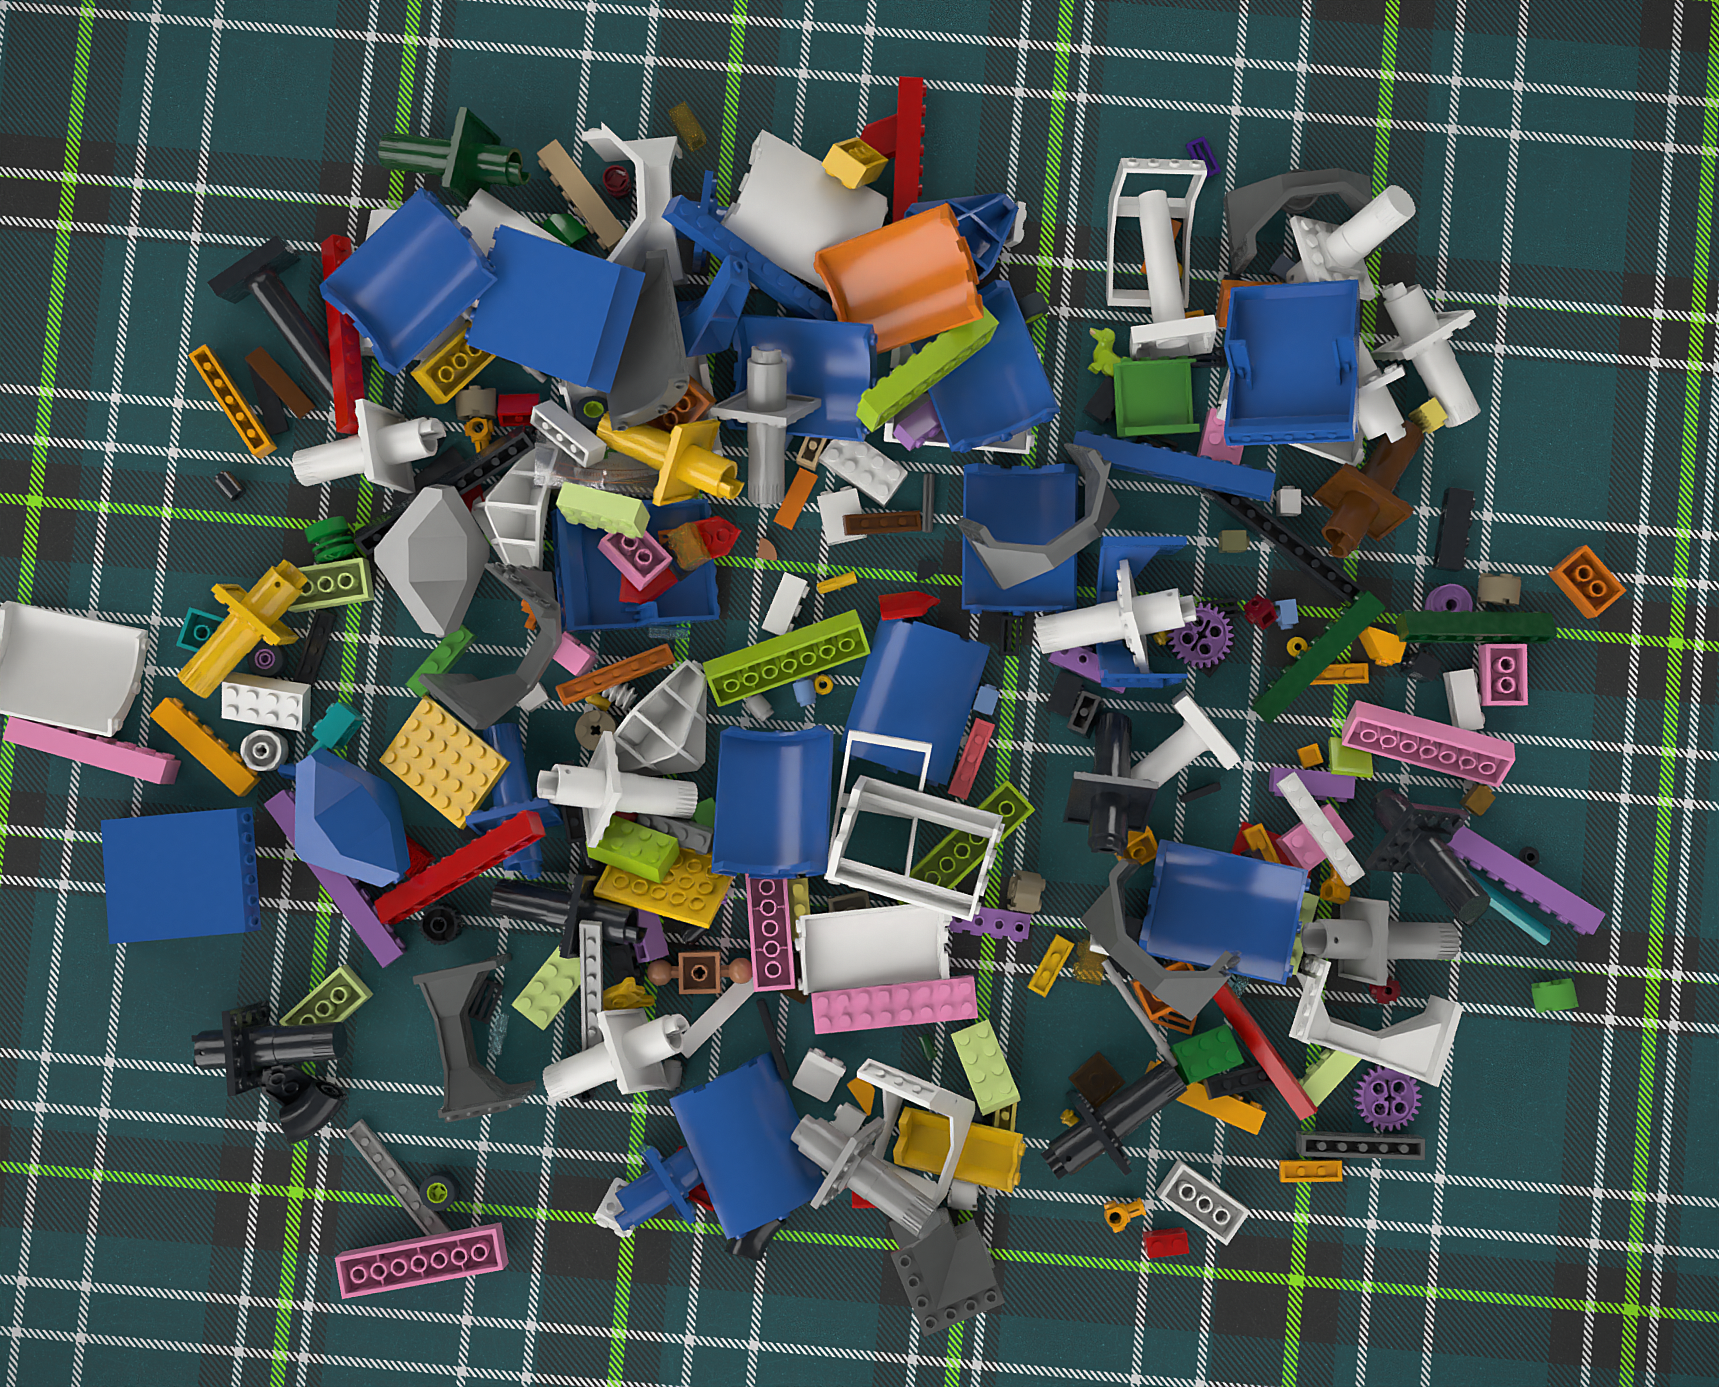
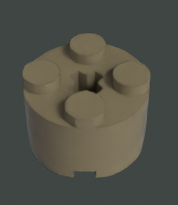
M469 386V390L460 389L455 394L458 420L471 421L476 417L487 420L497 418L495 388L481 390V386Z
M1481 573L1478 583L1477 602L1483 604L1489 602L1494 605L1504 606L1519 605L1521 577L1513 576L1512 574L1493 576L1490 573Z
M592 710L579 718L575 734L583 747L595 751L603 732L611 731L613 735L618 729V724L609 713ZM594 727H601L599 730L601 732L600 735L593 734L595 732Z
M1015 869L1013 872L1016 873V876H1011L1008 886L1007 899H1011V904H1007V908L1032 914L1035 911H1040L1042 905L1040 894L1045 889V879H1041L1039 873Z

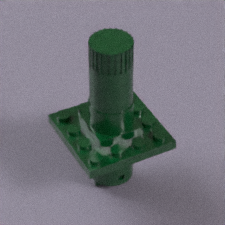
M466 107L459 108L455 118L454 134H452L451 139L387 132L383 134L379 142V161L385 169L441 177L442 187L467 207H469L468 203L480 188L489 194L491 185L516 187L526 185L531 178L529 172H523V159L518 148L500 146L501 138Z

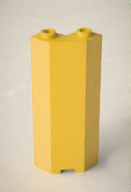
M905 1106L898 1122L900 1136L893 1150L894 1163L941 1175L951 1147L950 1117ZM971 1122L953 1179L1012 1193L1015 1185H1019L1021 1177L1019 1169L1021 1158L1024 1156L1026 1144L1023 1143V1134Z

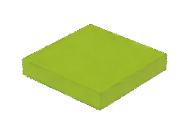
M1329 738L1331 774L1372 778L1373 766L1370 752L1342 745V738Z

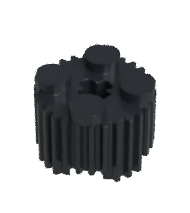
M439 903L430 906V908L423 912L422 919L418 921L420 922V925H418L420 927L419 931L422 932L421 935H425L423 938H427V941H431V944H438V946L457 939L463 931L461 928H464L462 925L464 923L462 919L464 918L461 917V911L456 906L449 905V903ZM441 920L445 923L443 929L441 925H438V922Z

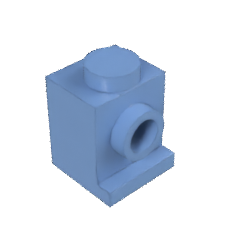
M1296 599L1273 602L1278 616L1275 622H1278L1281 630L1291 629L1294 624L1299 623Z

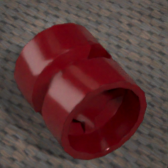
M612 165L604 171L603 182L611 197L623 199L631 193L632 183L626 169L619 165Z

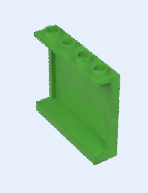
M1188 355L1176 356L1175 360H1170V356L1157 357V360L1152 361L1151 357H1141L1139 361H1133V358H1121L1119 363L1113 364L1117 437L1200 432L1199 424H1193L1190 363L1196 362V359H1188Z

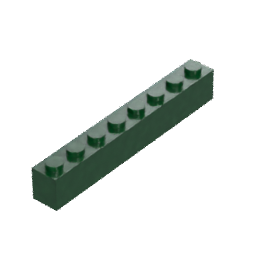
M1368 590L1364 592L1359 591L1353 597L1354 602L1349 607L1347 605L1338 612L1339 617L1335 621H1329L1323 628L1325 631L1320 636L1315 635L1309 641L1310 646L1305 651L1303 649L1300 650L1294 657L1296 660L1291 665H1285L1280 671L1281 675L1276 680L1273 678L1265 686L1267 690L1262 695L1258 693L1251 700L1253 704L1250 707L1269 725L1386 609Z
M1409 609L1403 611L1395 620L1400 642L1547 644L1557 636L1552 613H1543L1542 611L1533 613L1517 611L1510 613L1506 611L1488 612L1486 610L1479 612H1470L1469 610L1451 612V610H1444L1438 612Z

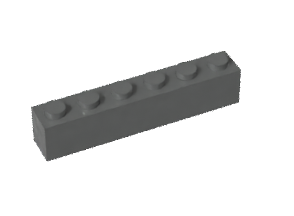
M1296 1131V1152L1301 1156L1425 1160V1139L1414 1134Z

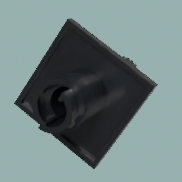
M1119 712L1104 713L1096 719L1092 774L1084 771L1074 772L1063 815V823L1088 826L1087 843L1092 853H1117V856H1123V851L1128 846V831L1145 833L1158 792L1159 782L1148 779H1131L1133 722L1130 717Z
M1392 788L1379 792L1372 799L1370 808L1374 812V820L1387 835L1364 863L1368 870L1420 874L1460 921L1465 922L1480 916L1490 905L1491 897L1447 845L1470 816L1466 810L1411 803L1404 794H1396Z
M576 874V878L572 882L573 892L501 878L497 885H495L491 898V909L495 914L563 930L564 936L559 944V957L565 959L580 957L579 924L581 920L602 922V940L628 945L630 942L632 944H640L645 938L648 929L638 926V908L594 896V889L602 874Z
M268 1000L221 1011L223 1029L204 1030L198 1035H191L192 1042H195L194 1067H199L201 1070L226 1069L228 1096H236L260 1087L262 1083V1068L283 1065L284 1063L340 1060L344 1058L348 1047L347 1031L342 1022L270 1026L269 1017L271 1009L268 1005Z
M1165 1059L1097 1108L1094 1105H1090L1080 1092L1075 1093L1073 1090H1070L1066 1095L1082 1119L1048 1143L1050 1147L1043 1151L1041 1156L1058 1180L1068 1173L1073 1176L1104 1152L1108 1153L1117 1167L1127 1176L1132 1172L1129 1167L1132 1163L1120 1149L1123 1146L1121 1140L1188 1091V1089Z

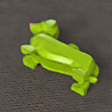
M1090 328V335L1098 341V345L1093 351L1094 363L1090 364L1088 370L1094 374L1102 370L1105 376L1114 379L1113 364L1119 363L1121 359L1112 350L1115 334L1109 328L1102 330Z

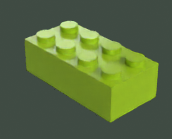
M611 815L609 826L605 828L603 838L599 840L596 848L588 847L586 841L588 857L659 884L680 854L677 838Z

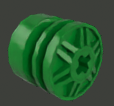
M345 517L328 518L316 522L304 530L309 544H319L312 549V554L316 555L314 559L317 564L337 562L357 551L356 545L351 544L354 540L353 537L344 536L350 530Z

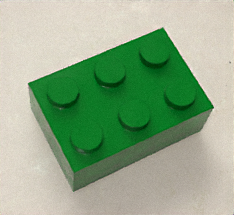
M1227 1024L1174 1044L1169 1049L1178 1062L1174 1069L1186 1086L1244 1063Z

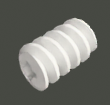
M625 683L623 686L619 684L604 690L602 696L605 698L610 695L609 701L613 702L616 700L615 705L617 707L623 704L622 710L626 711L634 702L638 693L634 695V687L628 691V683Z

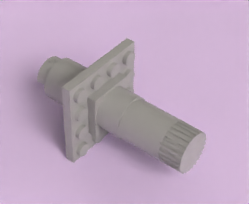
M752 346L751 357L747 360V389L711 407V415L719 416V419L722 420L734 418L738 419V422H747L748 499L756 504H777L784 501L786 427L821 407V398L786 394L787 360L781 357V350L762 351L759 350V347Z
M1350 896L1348 902L1340 905V919H1317L1314 923L1307 922L1301 932V943L1305 953L1314 954L1317 958L1339 959V977L1380 986H1386L1388 978L1387 960H1452L1458 954L1460 938L1458 930H1456L1452 923L1388 920L1390 915L1389 901Z
M807 1114L794 1130L791 1140L799 1145L798 1150L829 1173L810 1205L815 1209L822 1205L826 1206L837 1194H841L845 1188H850L918 1237L935 1214L939 1205L871 1154L875 1149L871 1143L882 1134L884 1129L881 1127L885 1121L878 1116L849 1138L823 1118L815 1120Z

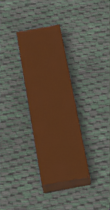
M261 346L245 357L248 364L299 420L316 408Z
M920 510L842 516L845 536L918 532L922 530Z

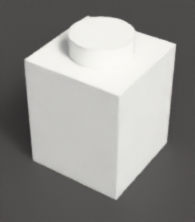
M1283 486L1282 489L1276 492V516H1297L1301 514V489H1295V486Z
M538 682L534 690L518 703L523 710L527 709L528 712H532L550 701L551 697L542 683Z

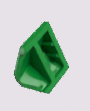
M552 214L544 221L543 230L573 248L589 235L572 214Z

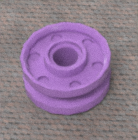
M1456 584L1435 588L1429 593L1425 603V610L1438 612L1448 610L1446 608L1447 601L1452 605L1451 612L1463 610L1472 612L1473 606L1471 596L1467 590Z

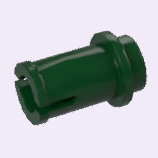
M927 1033L917 1037L924 1053L922 1055L923 1058L925 1057L926 1061L936 1058L938 1050H935L930 1034Z

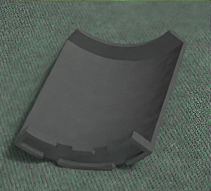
M667 249L646 252V259L642 267V272L646 274L610 394L606 393L612 431H625L629 427L643 424L666 414L668 410L681 400L688 389L690 375Z

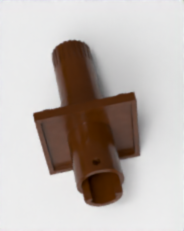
M1404 420V423L1401 425L1405 428L1406 435L1391 443L1387 433H1384L1360 471L1355 466L1345 463L1312 495L1314 499L1333 511L1322 529L1324 538L1332 544L1328 554L1337 558H1346L1352 553L1351 551L1357 549L1366 534L1378 542L1414 512L1415 509L1406 501L1400 500L1392 494L1396 483L1424 441L1423 432L1412 422Z

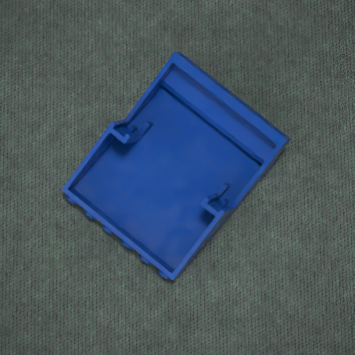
M500 224L499 228L495 227L492 239L496 240L494 248H489L487 259L495 266L498 280L477 299L479 300L477 308L473 307L470 319L473 320L471 328L467 327L464 339L468 340L466 345L586 388L587 386L610 394L646 273Z
M1358 279L1231 288L1224 344L1230 369L1224 438L1227 446L1355 441V433H1358L1360 289Z
M687 499L663 506L653 504V500H642L650 515L646 531L659 545L658 531L682 528L683 524L710 518L711 506L708 504V499ZM560 509L550 512L558 603L561 607L562 633L566 631L581 634L709 622L719 619L720 606L717 603L718 585L715 581L717 568L714 564V559L694 563L693 565L696 567V570L681 582L677 578L678 582L652 602L642 605L633 602H619L622 572L597 548L601 539L609 532L598 527L597 529H591L582 523L577 525L571 524L566 521ZM677 533V534L663 535V538L684 536V534H683V533ZM685 540L675 541L677 545L685 544ZM681 549L688 558L687 549ZM672 550V552L685 566V568L687 570H690L689 566L684 562V560L680 557L676 550ZM672 559L671 563L673 564V566L681 575H683L684 572Z
M252 807L101 820L109 944L261 930Z

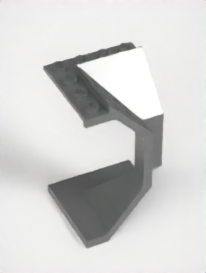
M1340 168L1281 174L1227 192L1223 198L1232 272L1239 275L1243 273L1257 254L1256 233L1289 199L1339 194L1356 215L1373 200L1370 176ZM1388 237L1372 249L1363 258L1364 261H1367L1384 244Z
M1070 443L1064 444L1065 449L1075 465H1078V470L1085 480V516L1047 544L1031 545L994 540L986 526L964 517L956 521L997 587L1005 590L1056 568L1103 533L1120 508V505L1107 485L1112 461L1104 460L1097 449Z
M496 562L495 564L485 563L484 565L487 570L529 603L541 628L540 633L515 674L481 681L472 674H421L418 681L473 729H487L534 690L561 645V607L555 601L552 572L542 571L536 566H514L510 563L503 565Z
M1122 858L1109 873L1110 886L1083 915L1080 921L1103 949L1148 991L1192 1021L1232 976L1228 970L1234 968L1240 962L1241 958L1239 956L1242 952L1237 950L1230 953L1226 950L1206 971H1169L1163 968L1126 934L1124 885L1142 864L1137 859Z
M511 953L491 956L477 963L413 976L414 985H420L435 1022L444 1070V1104L438 1109L439 1118L445 1119V1123L507 1111L509 1108L520 1106L524 1099L532 1095L531 1093L536 1089L535 1080L509 1085L482 1066L477 1059L470 1023L469 1009L491 969L499 968L512 961Z
M947 1207L938 1208L918 1237L895 1220L891 1219L888 1221L899 1247L898 1250L891 1252V1257L924 1337L1005 1303L992 1271L995 1264L974 1219L954 1226Z

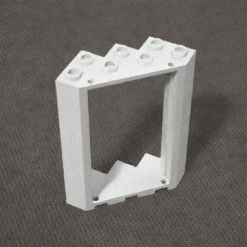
M860 775L852 788L848 808L843 815L839 834L834 841L826 879L972 921L974 914H979L982 903L978 902L980 896H984L989 876L986 875L987 870L992 869L996 857L995 843L1000 842L1005 826V824L1001 823L1003 816ZM865 802L989 838V844L973 896L843 858L861 803Z

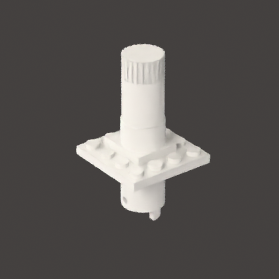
M1391 185L1341 226L1296 215L1292 217L1289 221L1302 259L1288 270L1286 274L1287 283L1358 279L1360 299L1371 301L1376 295L1363 258L1414 216L1416 210L1410 195L1399 186Z
M1400 282L1395 286L1392 283L1382 289L1383 297L1386 298L1384 305L1399 336L1372 351L1370 354L1373 360L1385 361L1389 359L1392 361L1398 359L1400 361L1402 359H1411L1431 397H1436L1447 414L1448 418L1443 420L1447 428L1462 424L1478 415L1481 410L1447 340L1453 336V330L1457 328L1462 329L1471 324L1470 320L1476 317L1474 311L1462 310L1434 314L1420 284L1405 288L1403 282Z
M1360 337L1358 421L1368 440L1387 433L1391 443L1404 437L1406 431L1401 425L1404 423V420L1386 384L1404 376L1405 369L1402 364L1397 366L1394 363L1384 369L1385 373L1382 374Z
M362 398L355 400V414L359 422L358 434L299 450L293 455L292 465L298 481L304 486L364 473L367 481L408 494L416 492L411 461L435 455L438 446L437 439L446 437L443 425L436 418H429L430 420L422 417L405 422L403 414Z
M1128 559L1121 560L1120 569L1117 570L1119 580L1118 600L1036 618V630L1041 651L1045 654L1100 642L1105 643L1125 639L1127 647H1130L1131 652L1136 654L1133 655L1135 667L1140 668L1141 674L1149 673L1145 634L1185 627L1186 622L1196 621L1197 615L1193 595L1180 597L1178 588L1137 596Z
M611 731L603 732L587 768L555 764L551 772L542 770L539 772L537 781V795L539 798L549 799V802L552 804L582 807L587 845L592 848H596L599 840H602L604 830L609 826L610 817L615 811L691 818L696 809L698 792L694 782L640 776L618 771V756L615 754L616 741L613 740Z
M644 1008L602 1011L597 1013L598 1026L602 1030L604 1041L592 1048L549 1065L543 1071L545 1089L555 1101H562L617 1079V1086L622 1095L662 1089L669 1085L661 1060L683 1050L684 1039L682 1032L691 1028L687 1020L680 1014L664 1015L648 1022Z

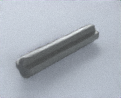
M932 473L924 474L922 532L925 533L933 531L935 475Z

